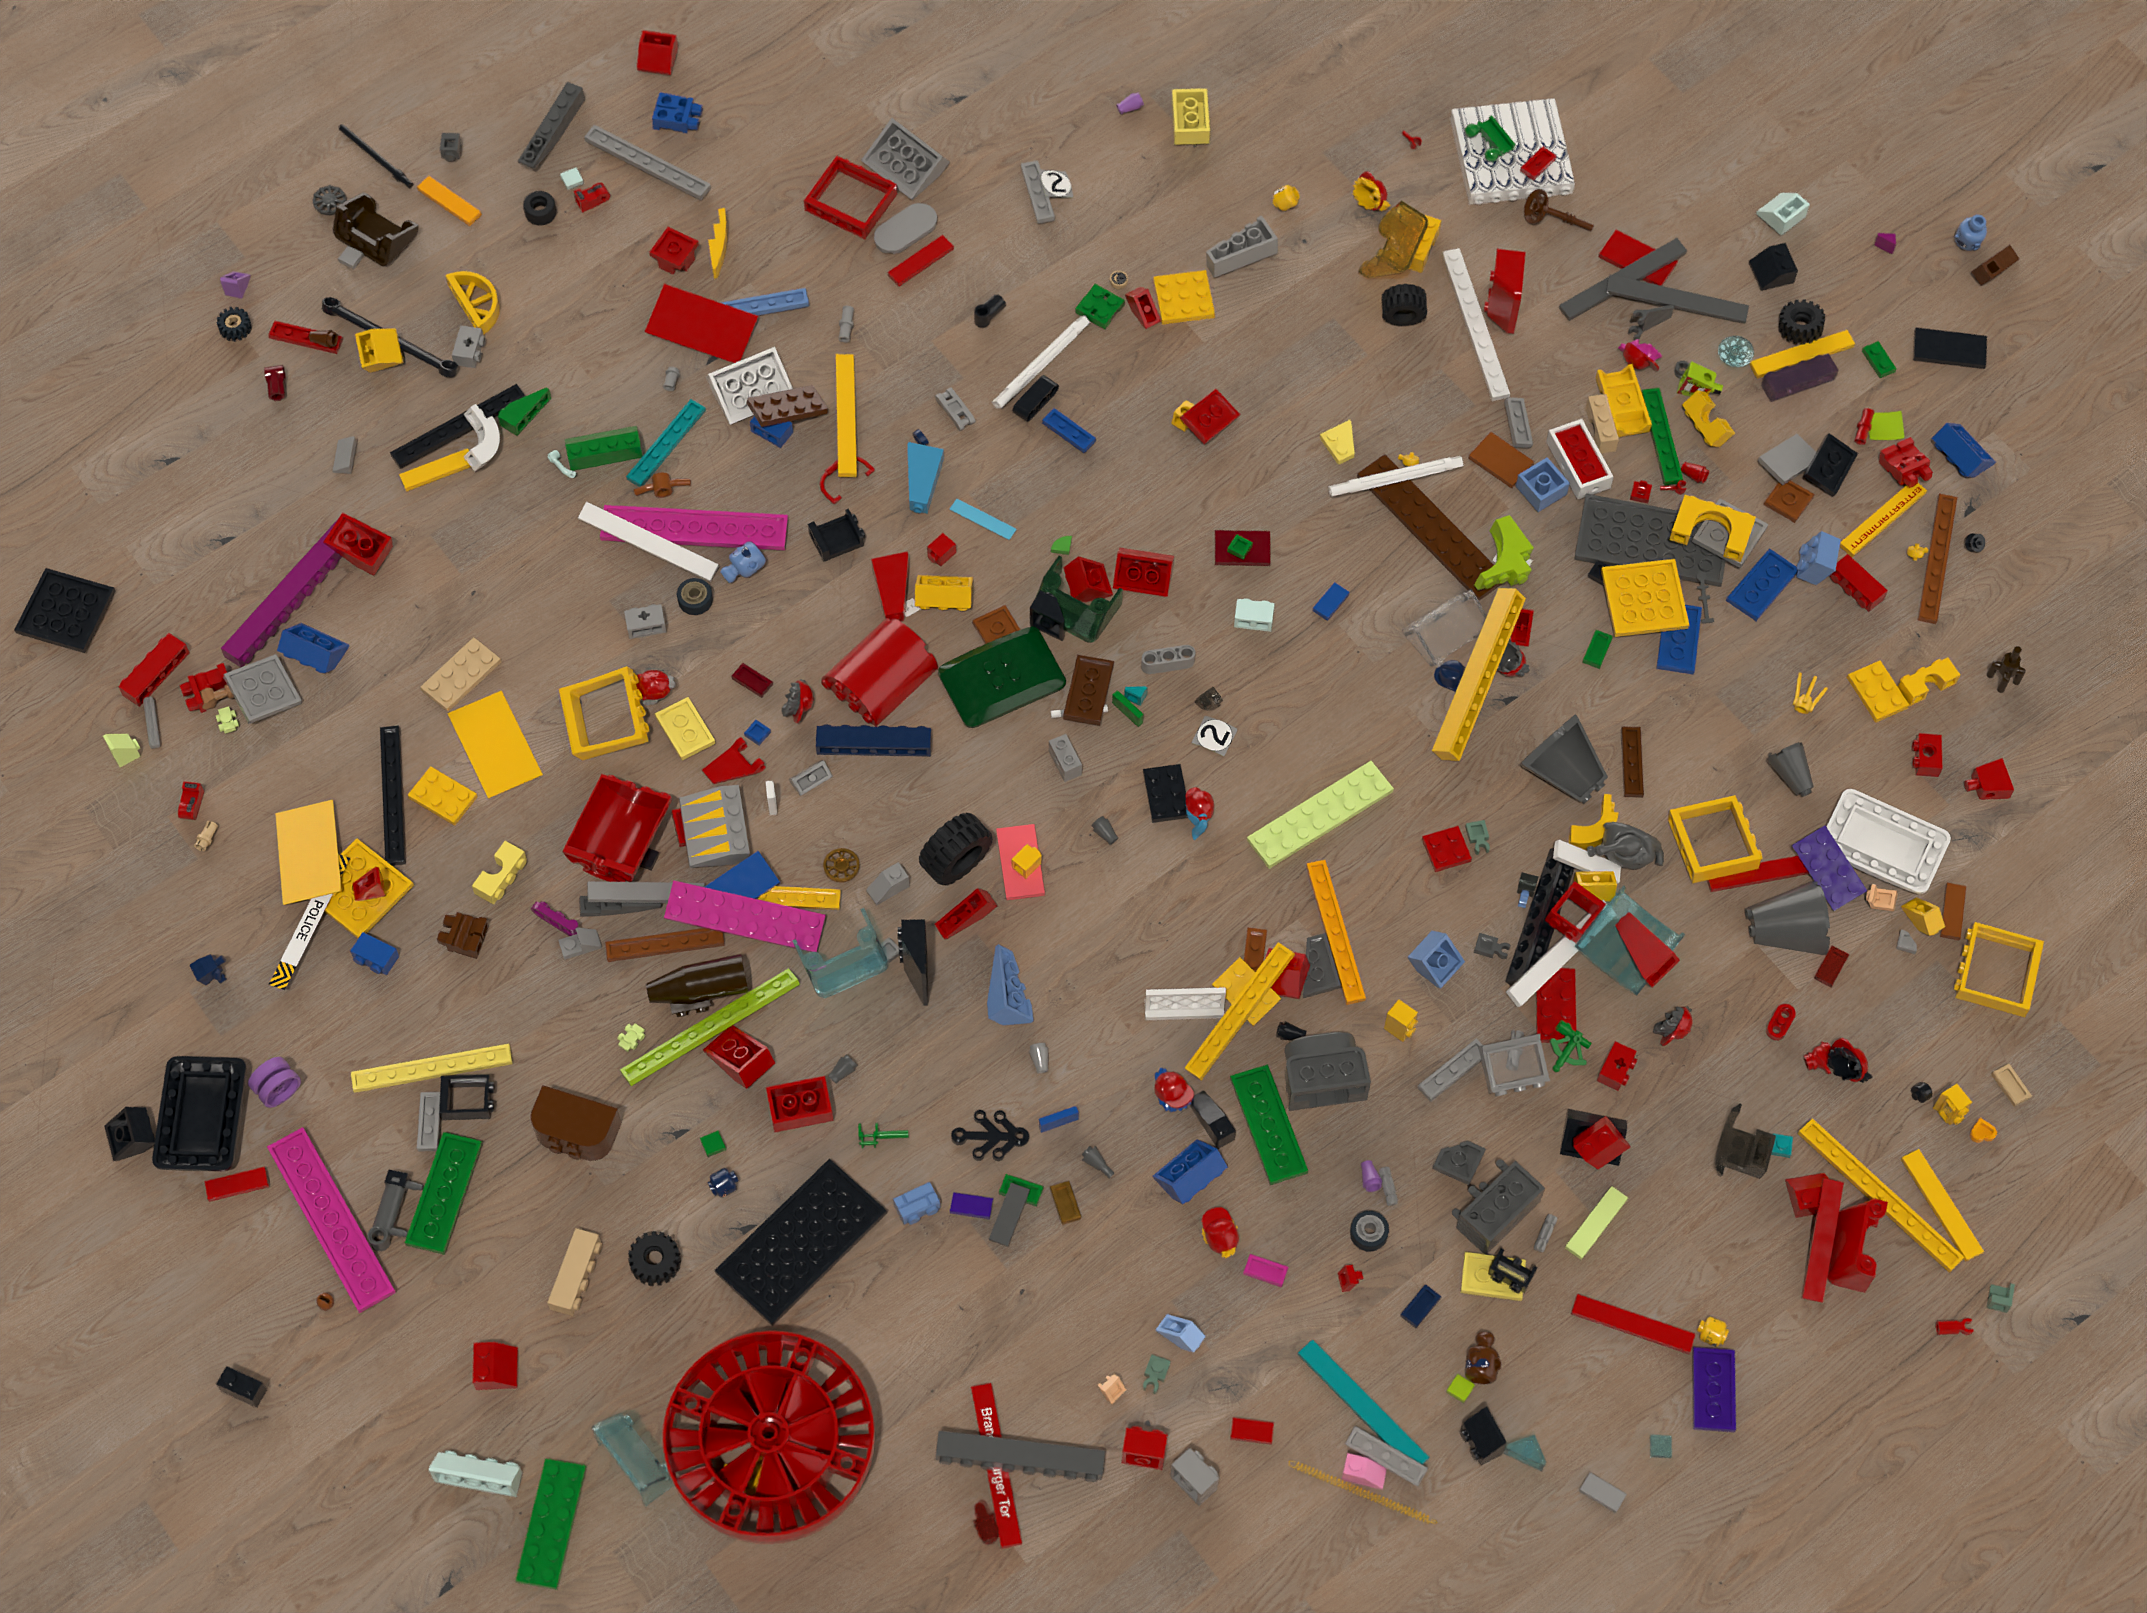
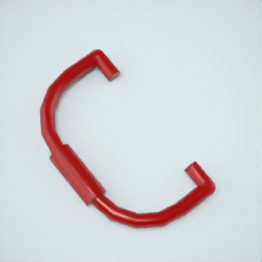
M856 456V461L861 462L869 469L865 473L866 476L875 471V468L866 460ZM838 460L825 470L819 483L821 492L833 504H836L842 497L838 495L836 498H833L825 490L824 482L827 476H830L838 469Z

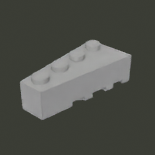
M1261 215L1253 224H1247L1245 229L1239 233L1235 232L1227 241L1223 240L1206 251V266L1214 278L1277 254L1278 238Z

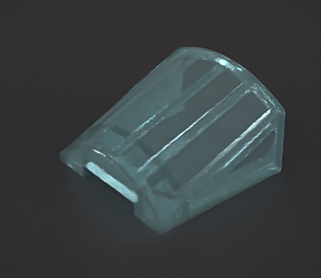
M1622 886L1574 947L1603 973L1637 996L1647 982L1642 977L1615 926L1620 918L1630 912L1672 951L1685 934L1682 932L1678 935L1631 899L1624 892L1626 887Z

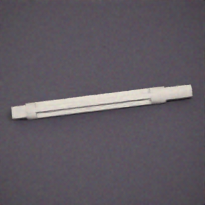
M1080 316L992 401L995 408H1002L1010 399L1015 397L1090 323L1086 316Z
M1461 456L1448 457L1349 480L1348 482L1328 486V490L1331 496L1349 492L1353 493L1452 470L1453 468L1463 466Z

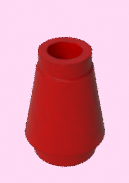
M1684 462L1681 467V472L1697 483H1705L1710 472L1706 469V466Z

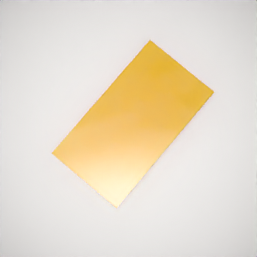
M502 690L447 713L488 799L543 775Z
M333 800L275 813L283 905L341 892Z

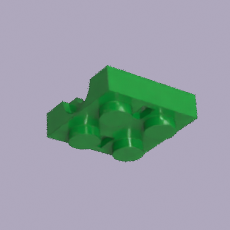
M1094 284L1075 308V313L1080 316H1086L1090 322L1106 329L1116 311L1120 312L1124 307L1125 300Z

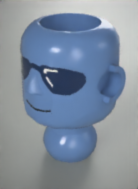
M1981 215L1965 218L1957 228L1954 236L1958 247L1966 251L1979 249L1987 234L1986 219Z
M749 541L737 547L729 555V560L732 564L723 567L720 573L728 583H732L739 574L744 578L753 575L765 565L766 559L757 546Z

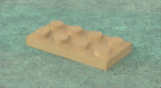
M473 637L420 687L421 691L449 712L501 663V659Z

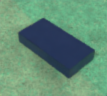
M1425 1284L1404 1309L1400 1317L1417 1329L1442 1296Z

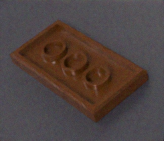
M1077 655L1063 720L1100 726L1114 661Z

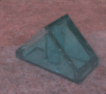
M1535 1435L1507 1444L1504 1452L1505 1455L1543 1471L1546 1460Z

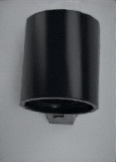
M994 294L984 304H979L975 307L974 323L977 327H987L990 324V320L1006 307V302L1002 296Z

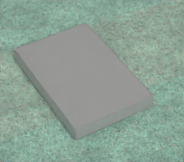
M1795 434L1761 455L1758 462L1784 485L1807 470L1816 452L1798 434Z

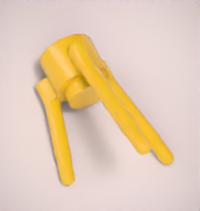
M1799 672L1795 699L1792 705L1795 706L1794 709L1797 712L1808 714L1813 711L1815 705L1828 688L1825 687L1812 702L1810 694L1817 680V676H1814L1807 693L1799 697L1802 673Z

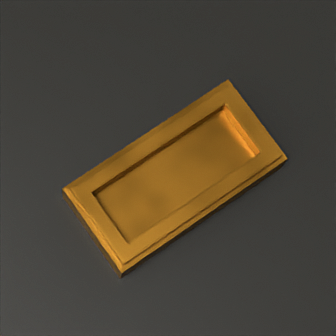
M1066 1181L1050 1186L1062 1225L1081 1220V1214L1070 1182Z

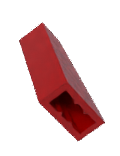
M908 551L872 558V570L884 619H897L902 622L905 617Z
M1630 912L1621 917L1615 925L1642 977L1650 987L1653 988L1680 961L1666 944Z

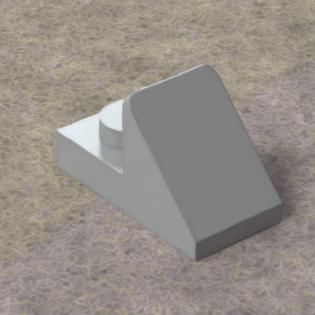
M575 928L577 934L558 940L564 960L602 948L597 930Z

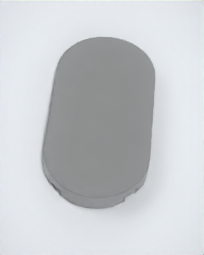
M923 203L908 206L876 229L874 233L876 247L881 252L887 254L888 252L898 254L935 229L937 223L935 210Z

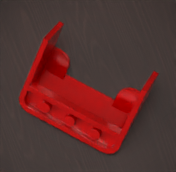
M1497 249L1494 271L1491 270L1489 280L1493 282L1492 288H1489L1488 301L1484 303V312H1487V317L1506 333L1514 334L1522 297L1526 252Z

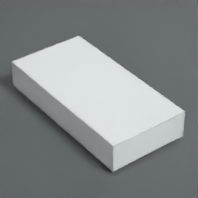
M766 781L770 815H777L774 782Z

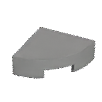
M1901 929L1896 949L1915 954L1917 951L1916 942H1914L1907 931Z

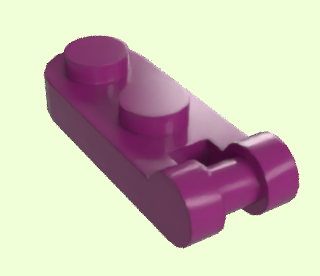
M543 901L535 902L531 907L532 912L536 916L566 935L572 936L577 934L575 928H579L576 920H567L561 912H554Z

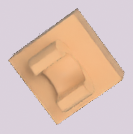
M1115 1374L1106 1376L1107 1381L1103 1385L1101 1383L1098 1384L1104 1397L1111 1404L1126 1391L1122 1381Z

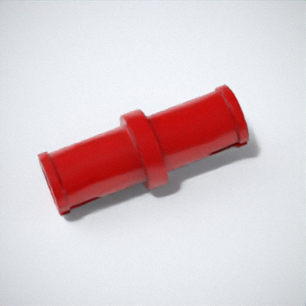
M1870 408L1863 410L1861 421L1857 425L1858 431L1854 440L1855 443L1859 445L1866 443L1868 433L1872 429L1871 422L1875 413L1874 410Z

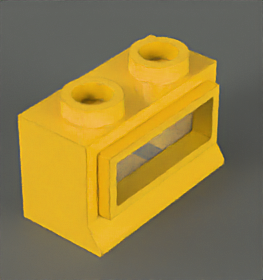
M1955 1084L1941 1093L1933 1109L1938 1111V1114L1946 1123L1957 1125L1965 1119L1964 1116L1970 1111L1968 1108L1972 1101L1961 1087Z

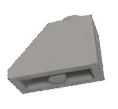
M899 862L882 871L866 891L877 906L908 888L909 876Z

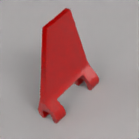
M740 737L728 750L703 768L702 772L713 784H718L760 773L766 768L765 763L758 758L752 765L749 764L740 753L748 747L744 739Z

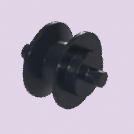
M1971 533L1965 540L1966 549L1970 552H1981L1986 544L1982 534Z

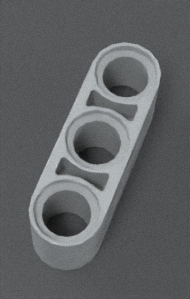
M1181 645L1145 651L1142 655L1141 669L1146 674H1155L1191 668L1195 663V649L1190 645Z

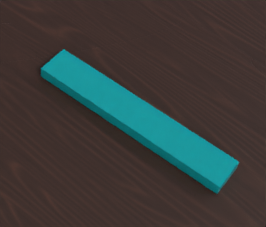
M690 399L628 473L626 479L638 487L645 485L704 414L706 408Z

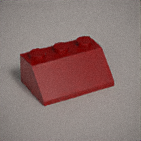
M1119 548L1113 589L1168 597L1174 556Z

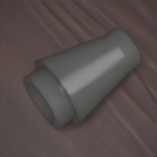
M1101 816L1091 825L1094 828L1093 831L1108 842L1109 845L1118 840V836L1115 834L1108 818L1105 819L1104 816Z
M846 1054L839 1059L828 1077L837 1084L841 1079L854 1072L857 1064Z

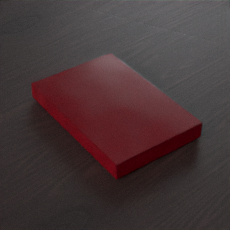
M1215 530V565L1270 566V531ZM1236 534L1253 542V546L1244 560L1227 552Z

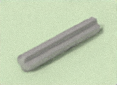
M145 697L143 703L150 748L155 749L160 747L155 702L153 697Z

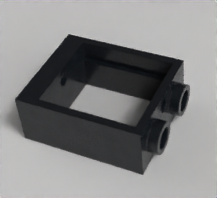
M489 1074L441 1076L439 1106L441 1119H490V1113L494 1112V1100H491V1093H495V1083L491 1081ZM485 1087L484 1109L451 1110L452 1088Z

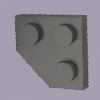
M1470 1141L1462 1142L1450 1148H1443L1432 1169L1470 1185L1486 1149Z

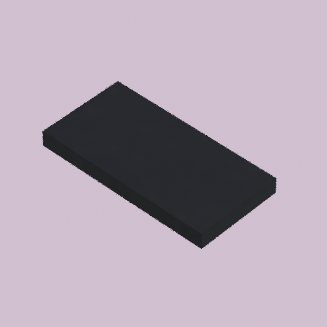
M1915 327L1913 361L1979 369L1986 368L1987 336Z

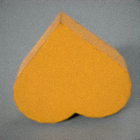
M1979 1118L1970 1132L1971 1140L1976 1143L1984 1140L1993 1141L1997 1135L1996 1128L1982 1118Z

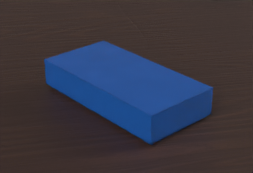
M1334 582L1313 607V612L1328 621L1346 600L1350 592Z
M1074 1106L1040 1118L1039 1129L1041 1133L1079 1120L1077 1107Z

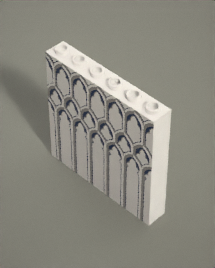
M1555 98L1452 109L1450 121L1469 205L1527 199L1530 193L1536 189L1544 190L1548 197L1573 194L1575 182ZM1490 115L1496 119L1516 144L1515 149L1499 156L1494 162H1489L1485 158L1486 150L1493 147L1489 146V142L1485 141V137L1482 138L1481 132L1473 138L1465 134V127L1468 124H1477L1479 121L1482 123L1488 120ZM1544 146L1557 155V157L1533 181L1523 174L1520 169L1523 164Z

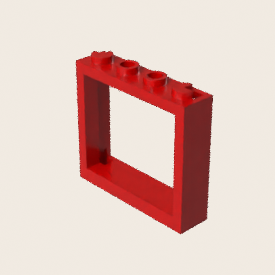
M836 156L804 199V209L806 212L865 240L898 195L897 184L890 179L887 180L875 172L866 170L861 165L850 162L848 159ZM839 172L885 193V196L865 223L818 201Z

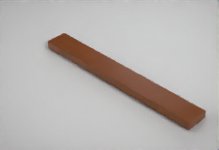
M1940 493L1938 495L1918 621L1936 624L1938 620L1958 497Z

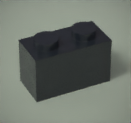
M228 1366L225 1367L216 1383L221 1392L256 1408L267 1392L263 1382Z

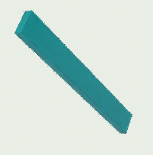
M1313 1339L1298 1352L1297 1355L1384 1443L1422 1465L1429 1460V1456Z

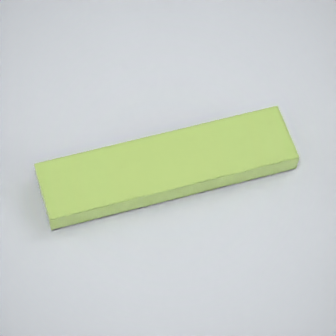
M1611 1186L1565 1246V1249L1582 1260L1626 1203L1628 1197Z

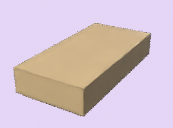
M2010 1064L2001 1067L1991 1074L2014 1107L2032 1097Z

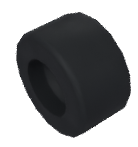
M534 191L525 197L523 208L525 217L530 223L541 226L550 223L555 218L556 205L552 195L544 191ZM539 206H544V207H545V208L542 209V210H534L535 208H537V207H539Z

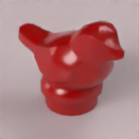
M1822 1041L1820 1046H1816L1812 1052L1803 1056L1808 1071L1819 1068L1828 1075L1831 1074L1827 1066L1828 1053L1831 1050L1828 1042Z

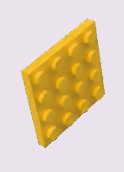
M1675 559L1602 567L1601 573L1615 637L1689 628Z
M356 838L340 854L349 857L350 860L340 878L341 892L332 894L324 912L358 939L362 932L367 934L414 884ZM375 866L379 867L384 881L385 896L355 901L353 882Z

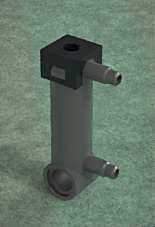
M388 1169L384 1182L386 1185L373 1226L367 1235L372 1248L376 1251H384L389 1248L391 1235L407 1237L408 1231L394 1228L404 1193L407 1194L408 1189L423 1190V1185L411 1181L408 1173ZM384 1236L381 1241H375L376 1237Z

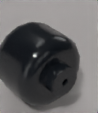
M1919 1082L1910 1090L1912 1098L1920 1103H1925L1933 1094L1931 1087L1926 1082Z

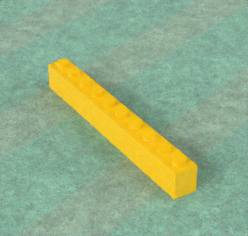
M1498 588L1432 749L1441 760L1460 761L1526 600L1516 588Z

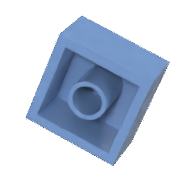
M1548 457L1520 473L1516 483L1518 490L1537 512L1566 496L1570 485L1569 481Z
M1821 531L1806 544H1803L1799 552L1801 556L1797 564V578L1817 585L1836 570L1841 539Z

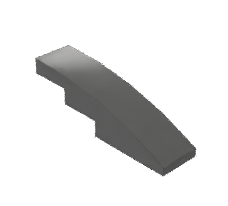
M587 896L579 897L580 917L619 915L661 907V903L588 902Z

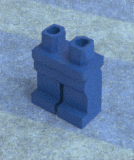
M659 92L652 117L653 129L667 128L674 131H682V133L686 134L688 129L698 130L699 118H693L692 115L701 117L702 105L694 103L693 98L690 97L687 99L682 96Z

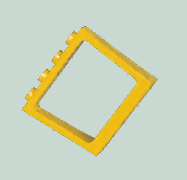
M626 666L559 689L572 755L581 760H586L649 742L647 733L650 730L643 718L646 715V711L640 704L642 694L636 686L639 683V679L631 668ZM624 679L635 734L589 746L580 697Z

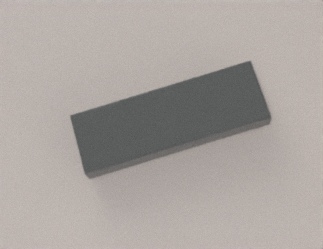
M1013 1183L1010 1184L990 1234V1241L1006 1247L1009 1246L1030 1189Z

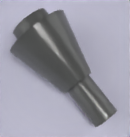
M1089 1146L1082 1153L1084 1157L1082 1159L1083 1162L1097 1170H1101L1109 1179L1115 1174L1106 1165L1096 1146L1093 1148Z

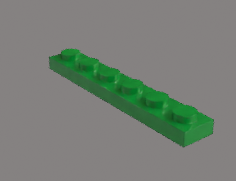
M1660 387L1643 389L1641 393L1652 423L1650 431L1664 485L1677 484L1680 480H1683Z

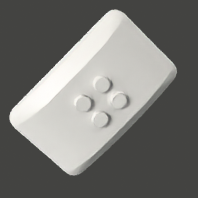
M1847 789L1842 793L1827 825L1829 832L1852 867L1916 894H1923L1928 890L1951 839L1950 834L1946 830L1854 789Z

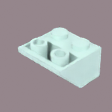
M1780 193L1759 209L1756 214L1780 235H1783L1806 217L1810 204L1797 193Z

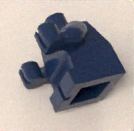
M209 954L189 965L196 980L204 985H208L213 979L217 980L220 984L227 980L225 974H221L223 971L221 965L226 962L223 955L216 958L215 955Z

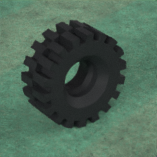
M1802 299V302H1799V300H1795L1794 303L1788 302V305H1784L1783 310L1781 309L1778 327L1779 332L1782 333L1781 336L1783 338L1787 336V341L1794 340L1795 344L1801 342V345L1805 344L1806 341L1809 344L1813 343V339L1817 341L1819 336H1822L1826 316L1823 308L1819 309L1820 305H1813V301L1807 303L1805 299ZM1800 321H1801V322H1805V323H1807V324L1801 325V324H1798V323H1796V322H1800Z
M651 1231L652 1235L648 1236L646 1232L643 1234L644 1237L642 1239L639 1236L636 1238V1244L632 1242L631 1250L628 1252L629 1265L634 1277L637 1280L640 1279L641 1283L645 1284L648 1282L649 1286L657 1283V1286H661L662 1281L670 1282L669 1278H674L676 1270L679 1271L680 1269L679 1263H681L679 1249L676 1242L669 1235L666 1237L663 1232L657 1235L656 1231ZM652 1251H658L662 1254V1260L659 1264L651 1265L646 1260L647 1255Z

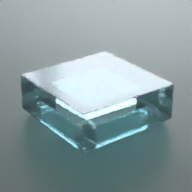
M1651 1435L1650 1457L1671 1458L1672 1436Z

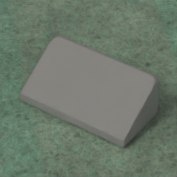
M355 436L338 440L333 473L351 474L357 444Z
M820 760L791 777L789 781L801 796L833 776L824 760Z

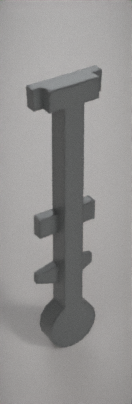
M1699 572L1696 578L1700 582V586H1697V589H1701L1702 596H1699V600L1703 601L1705 619H1701V623H1712L1714 618L1709 619L1707 599H1710V595H1706L1705 591L1709 585L1704 584L1706 574Z

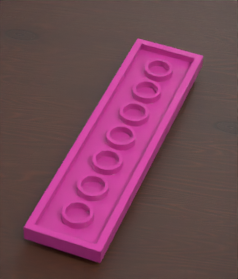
M674 880L664 915L666 920L816 954L826 915Z

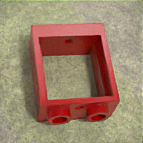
M1574 881L1549 912L1545 921L1551 927L1564 934L1566 938L1577 944L1600 915L1606 903ZM1568 898L1592 915L1581 930L1557 913Z

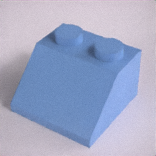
M1431 931L1407 957L1418 973L1440 989L1465 963L1448 935L1436 931Z

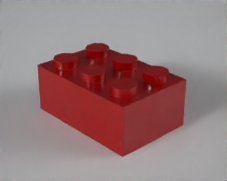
M825 1076L766 1087L774 1133L833 1121Z

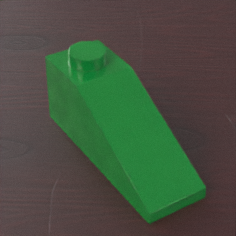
M546 387L509 403L499 412L500 426L518 436L551 400L550 390Z

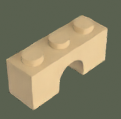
M1607 395L1588 396L1586 412L1589 423H1594L1595 444L1600 453L1616 451L1619 438Z

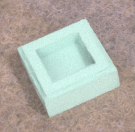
M577 168L560 174L567 190L584 184Z

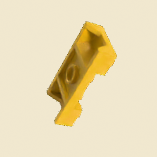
M1629 364L1619 372L1607 374L1601 369L1597 370L1595 377L1600 393L1607 395L1618 437L1650 432L1652 423L1633 365Z

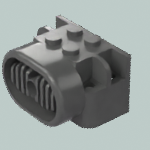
M1330 1032L1308 1035L1294 1039L1285 1046L1286 1092L1289 1097V1111L1365 1101L1368 1099L1371 1080L1366 1055L1361 1048L1356 1047L1355 1038L1350 1033Z

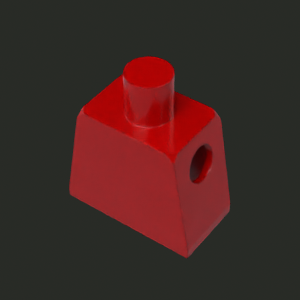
M2003 758L1975 768L1971 775L1972 779L1964 781L1965 790L1967 792L1976 790L1981 800L2009 799L2014 792V787Z

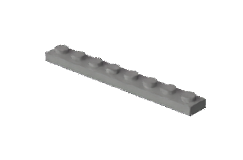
M593 125L584 136L586 142L699 200H702L711 189L709 183L596 125Z

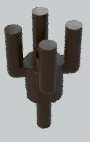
M2019 646L2014 647L2012 653H2006L2001 662L1993 661L1986 674L1988 678H1993L1996 671L1999 670L2002 675V680L1997 688L1999 693L2005 691L2011 677H2014L2013 684L2019 685L2026 672L2025 668L2020 667L2022 659L2019 655L2022 649Z

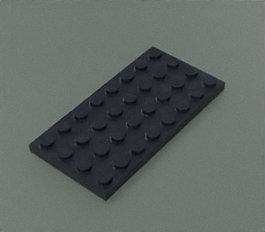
M829 1158L736 1248L714 1272L773 1326L887 1214V1210Z

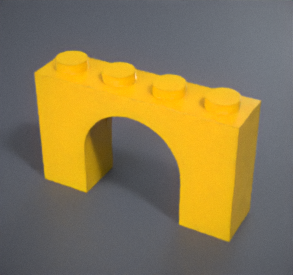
M1684 495L1669 540L1688 545L1695 525L1701 521L1713 520L1722 524L1728 531L1729 540L1723 557L1741 562L1756 517L1746 512L1742 513L1733 510L1730 507L1717 505L1711 501L1707 502L1698 499L1695 496Z

